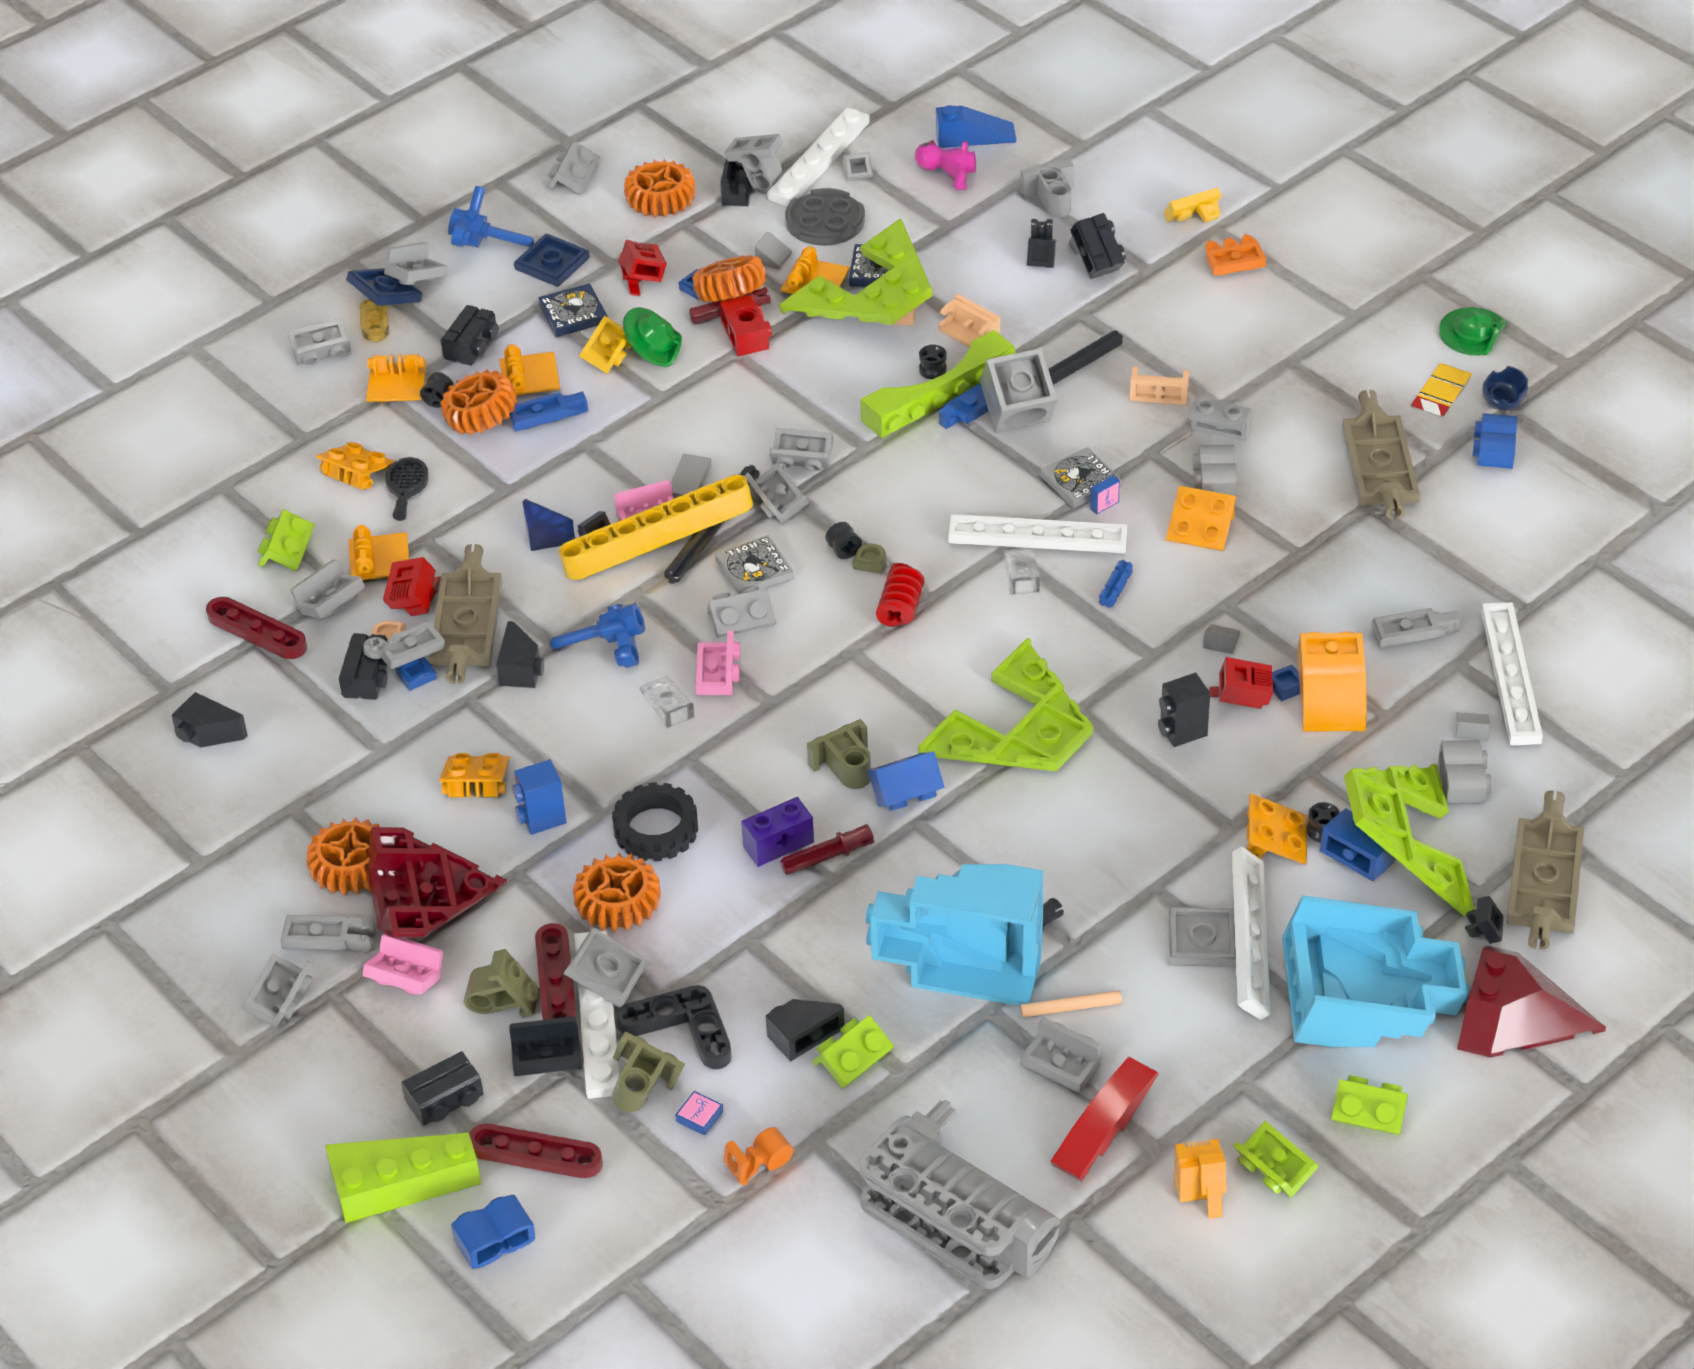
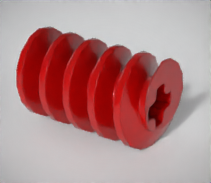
M894 563L890 567L876 609V617L881 624L895 627L909 624L913 620L925 583L924 576L920 571L905 563Z

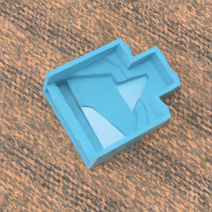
M962 864L961 869L952 876L939 874L935 879L917 876L913 889L908 888L906 896L878 891L874 904L869 903L866 912V923L870 924L866 944L871 945L872 959L906 965V973H911V987L1017 1006L1030 1003L1042 959L1044 870L1008 864Z
M1302 895L1282 936L1294 1042L1327 1047H1375L1382 1036L1400 1039L1401 1035L1422 1037L1428 1025L1433 1024L1436 1013L1457 1016L1463 1003H1467L1470 995V986L1466 983L1464 975L1465 958L1461 957L1459 943L1423 938V928L1419 926L1416 911Z

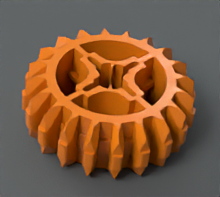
M665 159L662 162H657L656 160L652 163L644 162L643 166L637 165L635 170L629 171L628 177L625 178L624 194L630 208H635L636 213L643 212L644 216L651 214L656 218L658 215H663L666 218L667 214L676 215L677 211H685V206H690L691 201L694 199L695 180L690 169L685 168L684 164L677 165L675 160L671 162H666Z
M742 255L740 257L715 261V263L708 264L694 273L692 277L693 288L701 301L717 302L731 298L734 299L735 297L752 293L753 290H757L765 284V267L759 257L752 255Z
M487 369L482 373L476 371L474 375H466V378L456 380L457 384L448 387L449 392L443 394L444 399L440 402L442 415L453 431H458L461 435L468 433L471 436L475 432L482 434L486 429L492 430L493 426L502 425L501 421L510 418L509 413L515 410L514 405L517 403L514 392L515 388L505 374H499L497 370L489 372Z
M355 817L352 822H347L343 818L339 824L330 822L329 829L320 828L319 835L312 836L311 844L307 846L306 862L314 882H318L321 889L328 888L331 894L340 890L343 896L348 891H354L358 895L359 890L363 888L370 891L368 878L370 834L372 827H380L379 824L372 825L369 819L360 823L358 818Z
M619 852L616 857L611 858L605 854L604 860L601 861L593 858L592 866L584 865L582 873L577 874L576 883H574L573 887L574 905L577 911H579L582 920H587L591 927L599 924L602 931L607 927H612L614 932L617 931L618 927H625L629 931L631 924L641 927L642 919H651L652 911H657L658 901H660L661 897L659 877H657L652 865H646L643 858L635 860L632 853L626 858L622 857Z

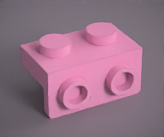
M665 480L616 493L614 500L618 520L620 521L674 499L671 482Z
M727 631V642L698 643L696 695H733V682H739V664H734V660H740V642H734V631Z
M384 934L381 936L380 952L364 964L363 976L373 979L381 985H392L404 989L409 994L422 995L440 980L443 951L402 937H390Z

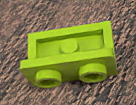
M283 509L278 518L272 517L267 525L265 533L269 534L268 538H263L257 550V553L261 554L258 565L263 567L267 560L271 559L296 571L301 563L315 524Z
M870 1015L860 1022L856 1017L840 1029L844 1035L836 1041L832 1036L816 1048L819 1055L811 1061L815 1066L821 1062L842 1089L895 1047Z
M1348 1075L1347 1080L1339 1079L1331 1121L1400 1136L1408 1102V1093H1403V1087L1395 1084L1382 1083L1380 1088L1368 1085V1079Z
M1264 1121L1243 1145L1238 1141L1233 1145L1240 1154L1236 1160L1251 1173L1256 1169L1265 1176L1262 1182L1277 1195L1282 1190L1292 1198L1319 1167L1316 1162L1267 1121Z

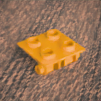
M809 246L802 250L801 257L797 259L780 290L781 292L794 294L819 275L841 287L850 267L819 261L816 249Z
M510 344L504 350L505 358L499 359L501 373L505 374L510 383L512 382L516 396L560 390L554 352L521 356V350L515 344Z
M393 354L389 356V362L387 355H373V358H368L367 365L368 369H370L366 402L422 400L420 390L425 382L427 365L424 356L419 357V354L404 355L402 358V354H398V362H395Z
M348 442L344 446L331 448L327 452L316 455V458L323 460L319 467L323 475L340 482L344 481L345 484H350L360 490L371 488L373 480L370 478L371 473L390 467L395 462L386 458L384 453L363 449L361 444Z
M1179 486L1166 541L1224 551L1230 523L1234 520L1235 516L1234 506L1237 497Z
M358 525L353 531L354 539H348L351 575L361 577L362 580L389 577L392 562L409 559L407 532L371 536L370 529L367 526Z
M457 753L448 756L439 782H442V795H448L449 798L465 797V782L467 798L472 796V782H475L477 798L481 797V782L483 784V797H499L500 794H506V782H503L510 756H502L500 753H487L483 756Z
M1250 793L1249 809L1247 811V817L1249 818L1247 839L1249 844L1246 849L1259 859L1267 851L1305 865L1307 863V815Z

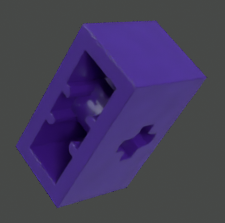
M798 796L741 821L743 847L758 867L814 843L813 816Z

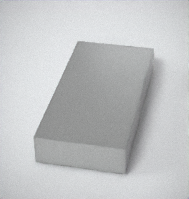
M689 454L682 455L671 481L673 498L702 488L711 467V458Z

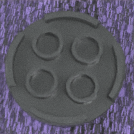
M819 188L810 190L811 194L798 199L794 198L785 210L786 227L790 234L796 239L812 245L826 246L846 242L860 233L865 224L863 204L850 197L849 192L840 189Z

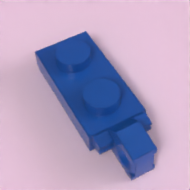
M981 383L952 399L945 407L938 411L939 424L942 427L948 429L959 421L969 424L989 412Z
M583 391L571 395H562L561 392L515 404V410L509 413V419L515 432L530 429L534 426L556 422L560 419L572 417L573 415L576 416L588 411L587 399Z

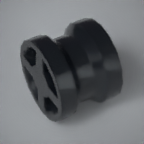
M1031 219V237L1052 239L1053 219H1047L1045 222Z
M935 344L921 348L919 351V360L921 362L919 364V373L921 376L932 380L947 372V364L945 362L947 360V351L945 348Z
M431 373L426 380V384L420 390V397L427 405L440 408L442 407L440 402L444 399L443 394L449 392L448 387L453 386L454 383L444 373Z
M847 522L834 524L825 536L826 542L831 548H834L835 554L840 559L853 557L862 546L861 538L858 534L854 533L853 528Z
M1321 802L1314 804L1308 813V836L1312 840L1321 843L1323 827L1340 813V810L1331 803Z

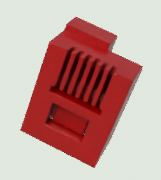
M625 240L618 260L622 269L623 279L627 280L629 294L640 296L639 282L641 280L661 283L667 265L657 244L650 243L649 245L647 243L646 245V243L633 242L632 240Z
M424 557L392 562L383 601L391 609L405 608V611L410 616L428 614L431 601L438 592L436 588L441 580V576L434 577L436 570Z
M1225 657L1219 671V686L1209 687L1210 697H1219L1221 702L1261 709L1263 705L1269 704L1273 694L1272 665Z

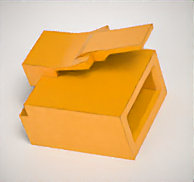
M1204 1140V1145L1200 1141V1146L1198 1141L1195 1142V1146L1191 1142V1147L1187 1143V1148L1185 1143L1175 1144L1174 1184L1179 1201L1207 1199L1208 1218L1222 1217L1223 1192H1226V1160L1219 1140H1208V1144Z

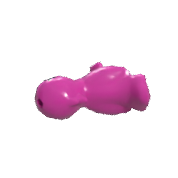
M933 140L923 143L916 148L915 160L922 169L932 171L942 168L950 177L955 179L953 187L957 191L967 189V173H976L975 151H968L967 141H963L961 148L947 150L938 147Z

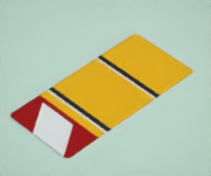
M1440 363L1411 406L1443 417L1472 376V373Z

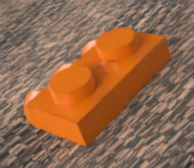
M1243 235L1241 245L1229 237H1226L1224 240L1223 248L1211 240L1206 244L1205 260L1213 276L1266 267V257L1258 241L1250 235Z

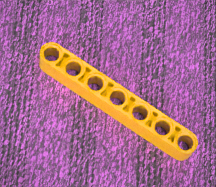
M742 475L726 477L564 543L559 548V555L566 577L571 580L583 579L749 511L753 506L747 478Z

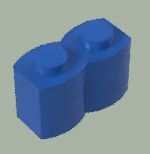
M1482 413V420L1475 422L1474 438H1479V440L1474 439L1472 457H1478V466L1513 469L1517 416Z
M515 1194L497 1197L484 1209L465 1212L451 1224L453 1239L472 1269L486 1266L500 1258L503 1254L515 1252L535 1240L534 1224Z

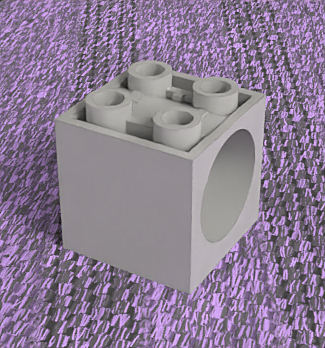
M1042 348L987 359L980 383L995 433L1049 422L1057 403V396Z

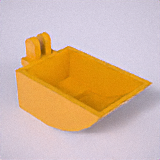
M1349 631L1339 633H1300L1297 660L1303 732L1366 731V671L1362 633H1352Z

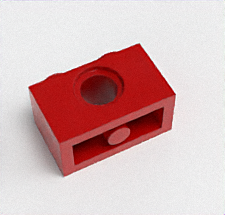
M752 295L720 302L721 324L737 357L769 349V338L772 337L771 325L769 321H764L762 307L760 304L756 305Z

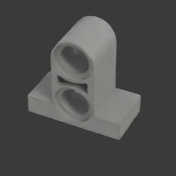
M780 134L735 138L724 152L728 162L741 161L751 186L757 192L767 193L782 175V168L775 154L783 143Z
M1071 160L1020 171V192L1023 198L1038 195L1047 212L1055 217H1063L1070 213L1071 187H1074V165Z

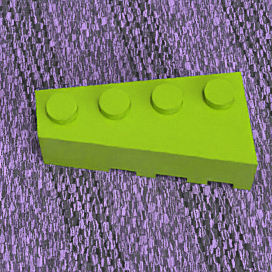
M469 1133L325 1144L331 1174L345 1223L482 1184L477 1157Z

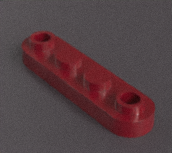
M217 597L206 605L208 621L211 624L282 658L296 659L307 651L306 637L303 632L234 599Z
M545 924L535 934L542 1018L547 1020L576 1017L573 979L564 975L571 962L568 932L560 924Z
M489 1123L477 1125L469 1132L476 1157L481 1160L583 1179L597 1175L603 1166L601 1150L591 1142Z

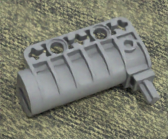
M940 1100L926 1116L916 1111L911 1117L908 1115L900 1117L862 1155L860 1159V1174L866 1181V1184H868L861 1194L863 1211L983 1288L994 1289L1001 1286L1014 1271L1025 1278H1029L1041 1267L1056 1242L1060 1229L1058 1217L941 1146V1129L956 1114V1110L951 1107V1103L947 1100L943 1102ZM869 1164H872L874 1166L878 1164V1168H875L872 1171L870 1170ZM880 1196L883 1197V1203L877 1201L873 1204L871 1202V1197L875 1199ZM902 1211H909L915 1216L909 1222H902L895 1218L896 1214ZM922 1221H923V1228L919 1227ZM936 1231L939 1232V1239L937 1237L927 1238V1232L930 1234H934ZM956 1247H966L971 1251V1254L965 1258H958L952 1254V1251ZM978 1257H980V1264L976 1263ZM993 1267L996 1268V1275L994 1273H989L987 1276L984 1275V1268L986 1270H990Z

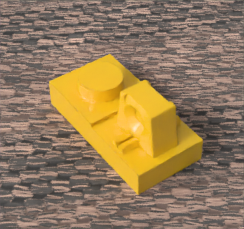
M1219 188L1171 201L1164 211L1167 222L1173 220L1178 222L1185 221L1195 212H1198L1204 223L1218 219L1221 214L1217 202L1222 196Z

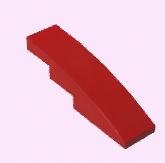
M1128 1056L1100 1089L1069 1131L1051 1159V1164L1082 1182L1098 1155L1103 1157L1118 1131L1121 1130L1123 1132L1159 1073Z

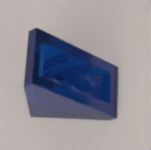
M528 499L522 502L531 551L562 546L564 543L575 539L573 519Z

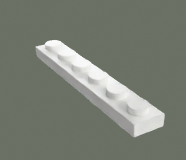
M846 108L767 192L768 201L787 207L794 198H800L870 123L869 114Z
M951 514L948 543L1126 553L1128 525Z
M1513 602L1483 603L1481 614L1509 744H1541L1543 734Z
M1241 846L1232 852L1238 1006L1244 1011L1262 1020L1271 1015L1264 861Z
M607 930L600 931L608 936ZM589 932L574 934L576 953ZM578 983L587 1099L612 1096L619 1078V1064L617 1060L613 1059L617 1048L614 1004Z

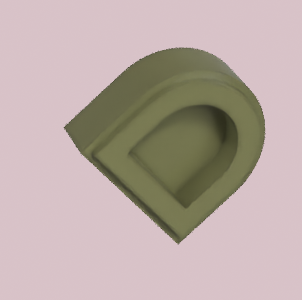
M873 543L861 546L854 557L853 569L882 574L886 564L885 549Z

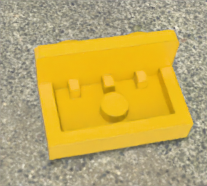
M604 316L579 357L608 374L613 364L619 367L627 354L623 351L624 347L629 350L631 345L625 336L623 327Z

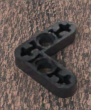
M689 986L627 1003L617 1013L621 1033L624 1034L626 1031L633 1036H640L688 1023L701 1060L705 1066L710 1069H722L731 1062L732 1054L729 1038L712 994L704 986ZM693 1000H699L701 1004L696 1005ZM680 1003H682L683 1008H684V1009H682V1010H680V1007H679V1004H680ZM663 1006H669L674 1009L669 1015L663 1016L656 1013ZM647 1012H650L651 1015L649 1019L647 1018ZM634 1017L636 1022H631L628 1018ZM704 1022H710L715 1025V1028L704 1032L699 1030L698 1026ZM716 1042L717 1050L721 1054L715 1055L711 1051V1043Z

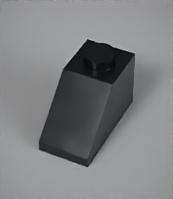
M508 621L496 663L499 686L535 688L538 676H543L544 658L539 657L538 645L515 622Z
M196 692L171 715L176 736L181 741L190 742L200 748L244 740L248 736L243 714Z
M792 999L782 1006L775 1007L770 1013L765 1015L767 1037L790 1062L826 1041L831 1036L841 1032L840 1029L845 1025L844 1007L838 1003Z

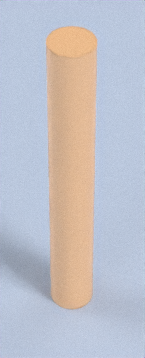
M1120 990L1020 1004L1022 1018L1121 1004L1122 998Z

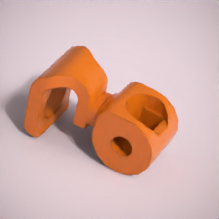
M770 1127L758 1134L753 1146L746 1148L745 1155L734 1141H729L725 1145L723 1162L741 1185H747L750 1178L758 1171L760 1164L765 1165L769 1171L775 1170L790 1160L794 1149L777 1127Z

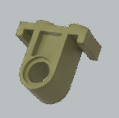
M859 719L808 742V765L816 772L820 770L819 764L825 762L840 782L848 788L860 789L868 785L870 778L867 770L871 769V755L867 749V725L862 719Z
M506 949L494 951L491 965L476 968L471 972L464 996V1004L470 1011L479 1014H489L520 1006L519 1014L523 1018L534 1015L540 988Z
M625 1031L617 1045L613 1059L619 1061L623 1057L628 1061L612 1093L613 1102L619 1109L626 1112L640 1110L659 1078L668 1081L666 1088L673 1090L685 1063L679 1061L673 1054L663 1052L648 1044L643 1038L633 1036ZM628 1087H633L637 1091H632Z

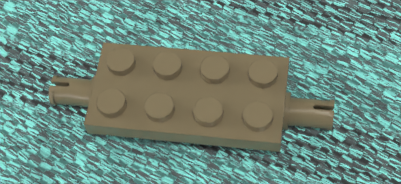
M1363 390L1358 395L1362 408L1360 414L1355 418L1343 419L1342 424L1360 505L1384 504L1386 516L1389 519L1394 518L1392 511L1395 512L1396 519H1400L1405 514L1402 503L1419 502L1420 495L1401 416H1388L1378 405L1376 392L1369 390L1370 397H1368L1367 390Z
M472 544L466 545L464 562L461 563L460 567L454 573H442L434 628L445 640L444 649L429 654V663L431 666H448L446 680L452 684H455L456 675H458V684L465 681L466 666H491L502 576L501 573H489L482 567L481 560L484 550L479 544L474 545V552H471Z
M1554 790L1547 791L1544 794V807L1540 816L1533 820L1519 818L1506 924L1530 927L1528 945L1536 949L1537 939H1540L1539 950L1547 949L1550 946V930L1573 934L1584 827L1571 826L1563 815L1565 795L1557 791L1556 800H1553Z

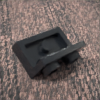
M575 1016L509 1025L514 1077L582 1069L577 1018Z

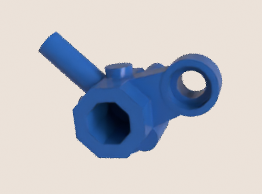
M475 186L469 210L465 211L454 208L451 214L448 234L452 235V245L462 248L464 245H470L479 248L482 239L488 236L526 247H531L535 242L531 236L490 226V223L487 222V217L479 214L485 192L483 187Z
M636 602L624 606L619 603L612 604L607 607L608 611H604L599 615L596 625L553 637L550 640V646L553 649H558L600 636L605 638L608 643L617 641L619 648L614 650V656L619 667L629 668L638 665L639 654L636 648L635 635L642 634L645 631V622L641 609Z

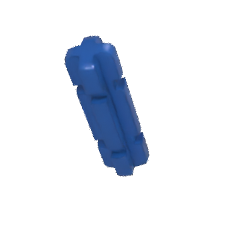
M1120 560L1116 564L1115 570L1111 573L1104 586L1105 588L1102 589L1099 595L1101 606L1111 608L1116 603L1117 597H1119L1127 583L1126 579L1133 572V565L1130 561Z

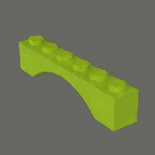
M992 330L973 340L964 358L953 369L942 376L912 386L883 387L860 399L861 421L883 438L928 413L941 408L952 399L980 384L987 359L1015 354V346L998 332Z

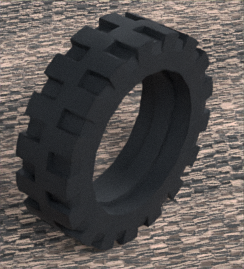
M657 782L648 783L649 786L643 787L638 785L634 787L632 792H625L622 795V800H617L615 803L612 819L614 837L617 839L618 846L621 849L625 848L626 854L630 855L632 853L633 856H638V859L643 858L644 861H647V859L662 861V858L668 857L672 859L676 857L680 851L684 853L689 848V843H694L696 832H698L697 807L690 794H685V790L680 787L673 788L672 784L669 783L657 785ZM662 808L673 811L681 817L680 823L675 828L660 835L639 833L629 825L635 816L649 809Z

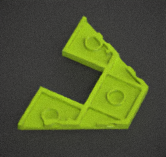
M900 218L860 246L863 256L889 270L883 276L854 296L819 275L781 302L779 308L782 314H786L789 310L806 312L809 317L823 316L824 318L843 320L846 316L859 317L860 322H879L880 324L893 325L933 296V293L905 225Z
M1027 637L991 673L992 682L1036 704L1027 715L1005 736L954 709L918 745V754L925 751H934L936 758L1058 771L1093 734V725L1086 716L1081 714L1080 707L1075 700L1071 701L1064 691L1062 682L1053 671L1048 669L1046 660L1040 658L1032 647L1030 638Z
M1431 764L1427 768H1418L1417 765H1411L1409 768L1403 765L1389 766L1386 770H1378L1377 767H1369L1367 770L1352 768L1344 775L1355 825L1463 916L1466 917L1468 911L1475 910L1462 860L1417 841L1412 836L1404 803L1439 819L1449 812L1437 765Z

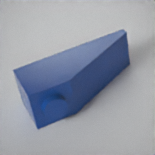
M962 105L936 107V136L938 147L940 148L961 147L963 141H967L968 146L1016 143L1013 122Z

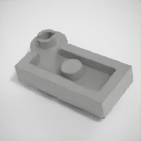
M428 621L392 635L387 642L379 637L369 638L364 642L363 651L369 658H382L390 669H394L444 649L445 640Z

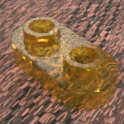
M369 299L360 304L362 336L366 340L379 342L385 339L390 332L387 305L377 306Z

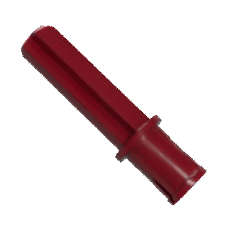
M767 287L743 295H752L756 305L771 304L770 295H767L769 292ZM724 300L690 308L689 315L692 323L697 324L721 317L720 302Z
M864 824L849 832H837L835 838L783 857L780 860L781 867L784 873L789 875L841 854L845 857L849 856V852L873 844V833L868 824Z

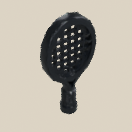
M413 457L401 458L395 461L388 468L385 475L386 487L390 493L398 498L392 514L393 518L397 521L405 520L407 500L420 493L426 487L429 480L426 464L420 459Z

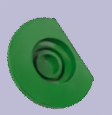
M635 307L630 309L623 318V330L630 345L648 362L661 367L671 366L676 360L681 347V333L676 331L660 315L647 308Z
M1476 307L1460 308L1449 312L1442 318L1439 325V335L1444 344L1454 351L1474 356L1487 355L1493 348L1507 320L1487 309Z

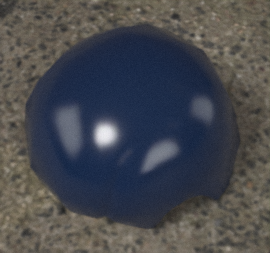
M1507 366L1501 372L1492 371L1482 385L1483 397L1494 409L1512 410L1518 407L1526 397L1528 378L1523 371L1513 366Z

